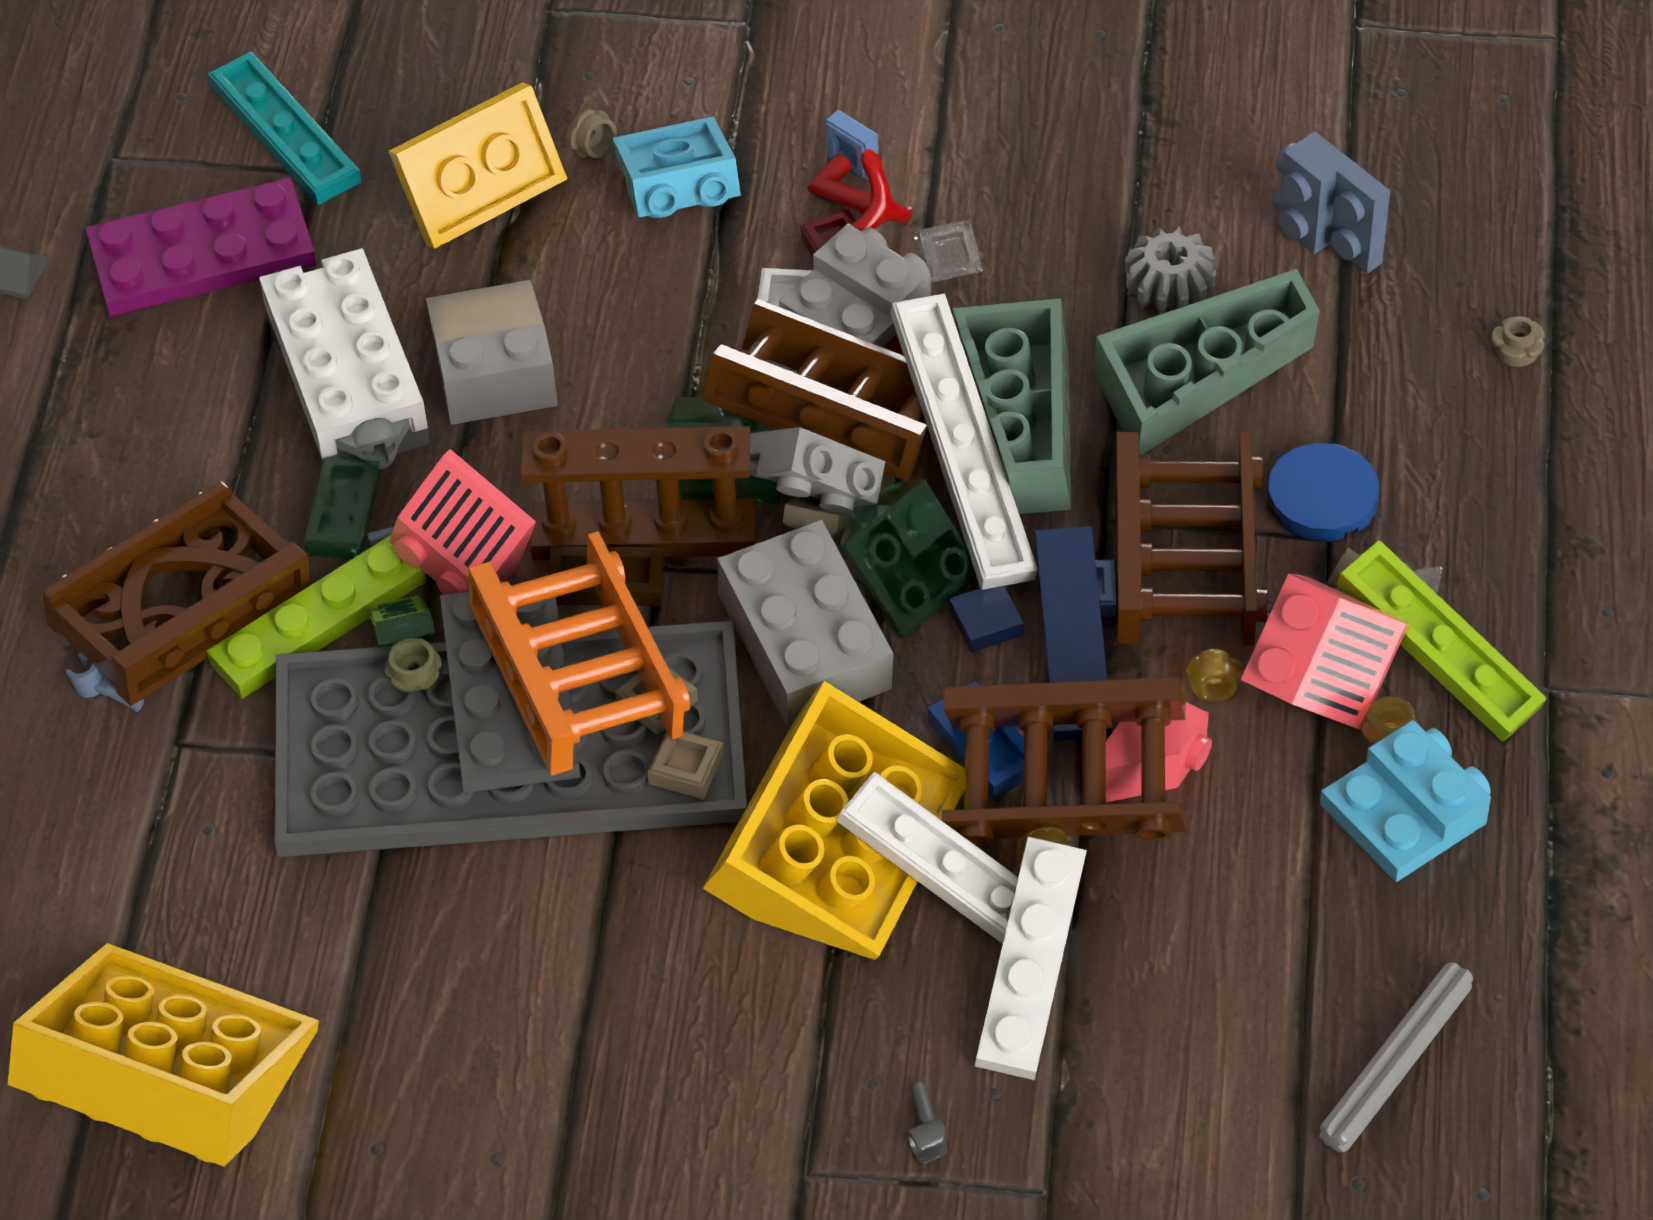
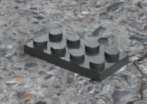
M468 591L440 595L464 793L581 777L576 744H574L573 769L550 776L468 605ZM556 597L517 608L516 615L521 625L528 623L532 628L559 620ZM562 643L538 650L537 658L542 667L550 666L552 670L565 667ZM569 690L559 693L558 701L563 711L571 710Z

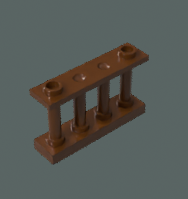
M757 299L753 305L742 349L747 352L742 353L722 344L713 353L701 400L776 430L796 427L804 428L886 461L885 473L907 481L914 470L927 425L919 422L920 420L925 421L905 357ZM771 360L788 368L794 369L797 372L793 373L776 365L770 364L767 361ZM822 380L839 388L845 389L848 392L844 393L827 385L821 384L817 381ZM873 400L875 402L898 410L899 412L895 413L883 407L872 404L868 401Z
M750 426L523 431L522 483L543 482L545 502L532 503V519L536 521L531 534L532 560H550L551 546L587 547L588 534L599 531L606 547L663 548L664 557L725 556L755 545V498H736L735 478H750ZM678 479H712L714 498L680 499ZM656 480L658 500H624L622 481ZM599 481L601 501L568 502L566 482Z
M1117 432L1115 462L1117 644H1140L1141 621H1152V616H1242L1243 645L1255 644L1256 622H1267L1268 599L1267 588H1256L1253 489H1262L1263 463L1262 455H1252L1251 433L1240 432L1238 461L1150 460V454H1139V432ZM1150 482L1238 483V504H1151V498H1140V488H1150ZM1151 526L1239 527L1240 548H1152L1151 542H1141V532H1150ZM1151 570L1241 571V594L1152 593V587H1141V576H1151Z
M1179 677L944 687V711L953 729H960L961 732L965 733L964 810H942V822L976 847L991 845L994 839L1135 834L1140 839L1156 841L1171 837V832H1187L1186 818L1181 803L1165 802V726H1168L1171 720H1186V697ZM1135 722L1138 726H1141V803L1106 804V729L1110 728L1112 723ZM1076 724L1082 729V805L1047 806V731L1052 730L1053 725ZM995 727H1018L1024 731L1023 807L988 809L989 734L995 731Z

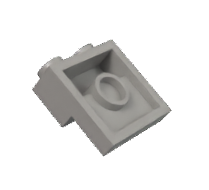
M847 224L813 254L814 269L779 300V307L877 346L884 347L897 335L890 314L892 303L931 296V274L926 263L918 255L907 253L902 257L889 249L886 240L877 230L867 227L861 232Z
M801 427L751 433L750 475L776 482L777 491L795 497L812 496L820 500L819 506L822 509L842 514L852 513L853 507L877 505L886 461Z

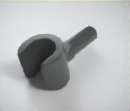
M917 1082L911 1086L920 1126L906 1131V1136L916 1161L923 1165L947 1154L948 1148L944 1140L946 1133L944 1123L940 1118H936L932 1111L926 1084Z

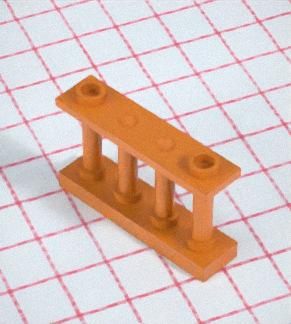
M599 531L588 534L587 565L511 586L508 581L500 582L491 562L468 567V605L550 776L573 769L574 744L580 742V736L659 714L671 740L683 737L684 712L690 710V699L685 683L680 677L673 678L625 584V572L620 556L616 551H608ZM593 586L604 605L603 608L532 628L528 623L521 625L516 615L517 608ZM614 628L625 647V650L552 670L550 666L542 667L537 658L538 650ZM633 671L638 672L647 690L646 693L575 714L570 709L563 711L558 701L559 693Z

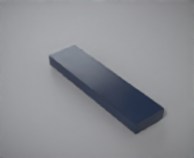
M1092 526L1035 530V548L1048 683L1108 680ZM1076 724L1053 725L1054 741L1082 739V729ZM1112 726L1106 729V737L1112 734Z

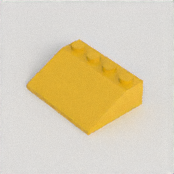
M824 681L800 709L703 889L753 920L876 960L880 956L918 881L838 823L837 819L841 811L873 772H876L942 821V810H954L965 790V768Z
M106 943L13 1023L7 1085L31 1093L37 1099L52 1101L86 1114L87 1117L93 1120L107 1122L134 1132L148 1141L160 1142L187 1152L201 1161L216 1163L225 1167L256 1135L317 1033L319 1020Z

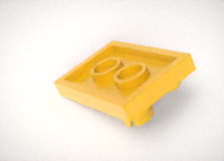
M523 82L388 151L427 246L434 249L567 180L531 85Z

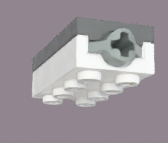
M363 248L322 259L323 268L303 273L301 266L259 277L267 320L325 475L364 463L374 469H384L392 464L396 454L430 444L423 399Z

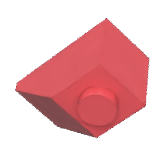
M1187 702L1186 720H1171V723L1165 726V790L1178 788L1190 769L1198 771L1205 763L1211 750L1212 740L1207 738L1209 713ZM1119 722L1106 741V802L1141 795V726H1138L1135 722Z

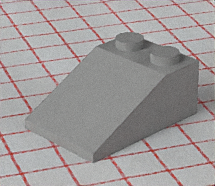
M531 280L425 298L451 425L558 406L553 362L544 322Z

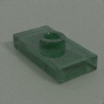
M324 458L304 541L305 552L308 556L353 559L363 553L381 476L379 461Z
M419 595L371 606L367 610L370 628L378 645L388 643V646H394L401 640L409 638L422 639L421 635L435 632L431 612L423 598L419 597Z

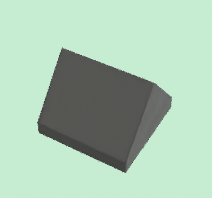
M0 246V294L28 300L49 263L48 257Z

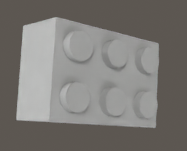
M823 520L717 558L718 596L731 621L733 620L734 627L787 729L791 728L800 709L824 681L858 702L892 689L894 653Z

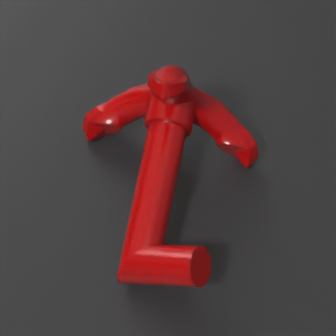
M866 149L861 154V162L868 177L871 191L867 192L840 182L852 168L851 162L840 153H837L807 187L808 192L813 195L860 211L863 215L850 225L861 232L867 227L876 229L885 221L897 222L907 226L912 219L913 208L905 207L892 199L882 161L879 155L870 149Z

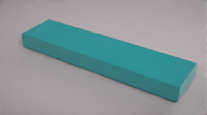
M252 51L208 73L211 88L317 205L362 182L359 168Z

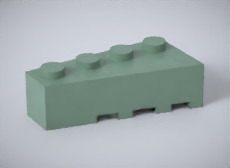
M1294 269L1098 335L1096 338L1093 374L1123 432H1139V454H1145L1313 348L1320 310L1298 270Z
M1061 298L952 308L956 328L1018 513L1071 510L1069 340Z

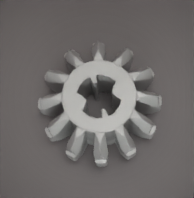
M1180 226L1174 233L1168 234L1157 227L1152 238L1139 235L1134 249L1129 250L1128 256L1125 259L1126 287L1129 291V296L1137 297L1141 309L1156 306L1160 315L1164 314L1168 309H1178L1205 300L1207 294L1212 293V287L1215 286L1216 271L1214 270L1215 257L1212 254V247L1203 246L1200 233L1185 237Z

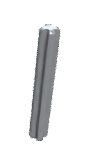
M1450 962L1443 966L1321 1124L1319 1137L1325 1145L1331 1146L1337 1152L1349 1150L1470 992L1473 976L1469 970L1461 968L1455 962Z

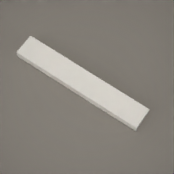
M945 293L892 303L890 314L981 590L1035 580L1038 569Z

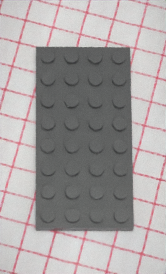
M733 620L648 627L667 666L697 688L698 701L690 707L689 711L684 712L683 731L723 742L724 756L704 800L649 785L647 772L667 730L665 728L656 735L638 720L580 736V742L576 744L581 775L579 778L464 793L445 642L429 643L440 655L442 666L438 669L439 678L436 683L427 689L411 692L395 688L391 683L392 678L385 674V663L393 646L276 655L275 847L277 856L286 857L739 822L747 809ZM616 629L562 643L565 667L625 650ZM633 671L569 690L573 714L616 702L615 691L638 672Z

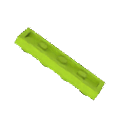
M390 535L207 650L209 663L237 695L243 699L276 678V655L319 651L427 582L425 572L419 567L409 566L398 556L394 545L389 542Z
M1380 540L1340 574L1336 584L1347 595L1409 623L1400 645L1502 742L1533 716L1546 701L1547 697Z

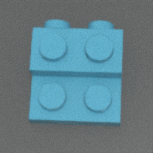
M714 116L613 138L615 155L625 175L628 196L638 218L644 216L662 218L673 214L677 209L695 205L702 207L718 206L727 201L728 198L741 196L736 158Z
M1412 720L1369 747L1366 763L1321 791L1320 805L1395 882H1398L1487 824L1491 790L1487 779L1477 768L1470 766L1464 770L1451 757L1452 750L1450 744L1439 730L1430 728L1425 732Z

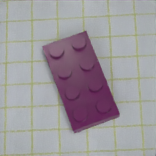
M291 177L85 227L109 316L259 280V277L301 266L304 269L317 265L314 249Z

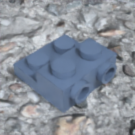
M1316 131L1298 143L1287 145L1279 153L1275 161V168L1282 173L1281 185L1272 198V204L1279 210L1278 225L1282 228L1283 232L1290 239L1300 242L1313 254H1316L1329 244L1332 245L1343 259L1350 260L1366 274L1381 265L1383 262L1390 190Z

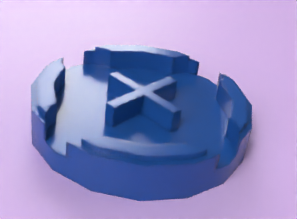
M1313 443L1296 447L1280 457L1269 473L1267 503L1271 512L1274 510L1275 514L1280 518V524L1285 529L1305 539L1330 542L1345 538V533L1351 532L1358 528V533L1368 526L1377 511L1379 479L1372 465L1359 453L1338 444Z

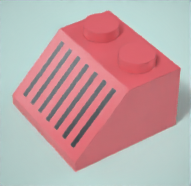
M449 449L397 517L389 542L394 545L396 553L406 564L414 568H421L435 580L443 595L468 591V567L486 562H491L500 582L507 581L518 570L536 521L455 452Z
M1288 573L1241 680L1292 705L1351 727L1362 729L1409 623L1308 576Z

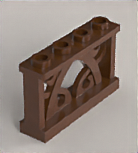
M221 481L206 491L195 494L185 504L162 518L151 521L136 534L114 547L107 548L95 559L69 575L58 578L51 586L47 587L43 591L47 625L54 632H59L80 653L93 663L116 686L117 694L132 706L208 658L207 650L311 585L308 554L295 542L289 545L234 496L231 488ZM229 527L238 535V539L229 551L222 550L223 537L221 531ZM216 534H218L214 539L208 540V539H210L211 537H213V536H215ZM251 547L264 561L260 563L244 555ZM172 571L207 572L201 585L202 600L186 609L174 605H159L142 610L145 592L155 573ZM225 576L223 578V586L215 591V586ZM106 602H109L106 606L101 607V608H98V607L102 606L103 604H105ZM94 611L95 616L102 619H114L122 615V618L99 624L87 622L83 617ZM168 620L167 622L159 626V621ZM124 634L128 646L120 651L106 640Z

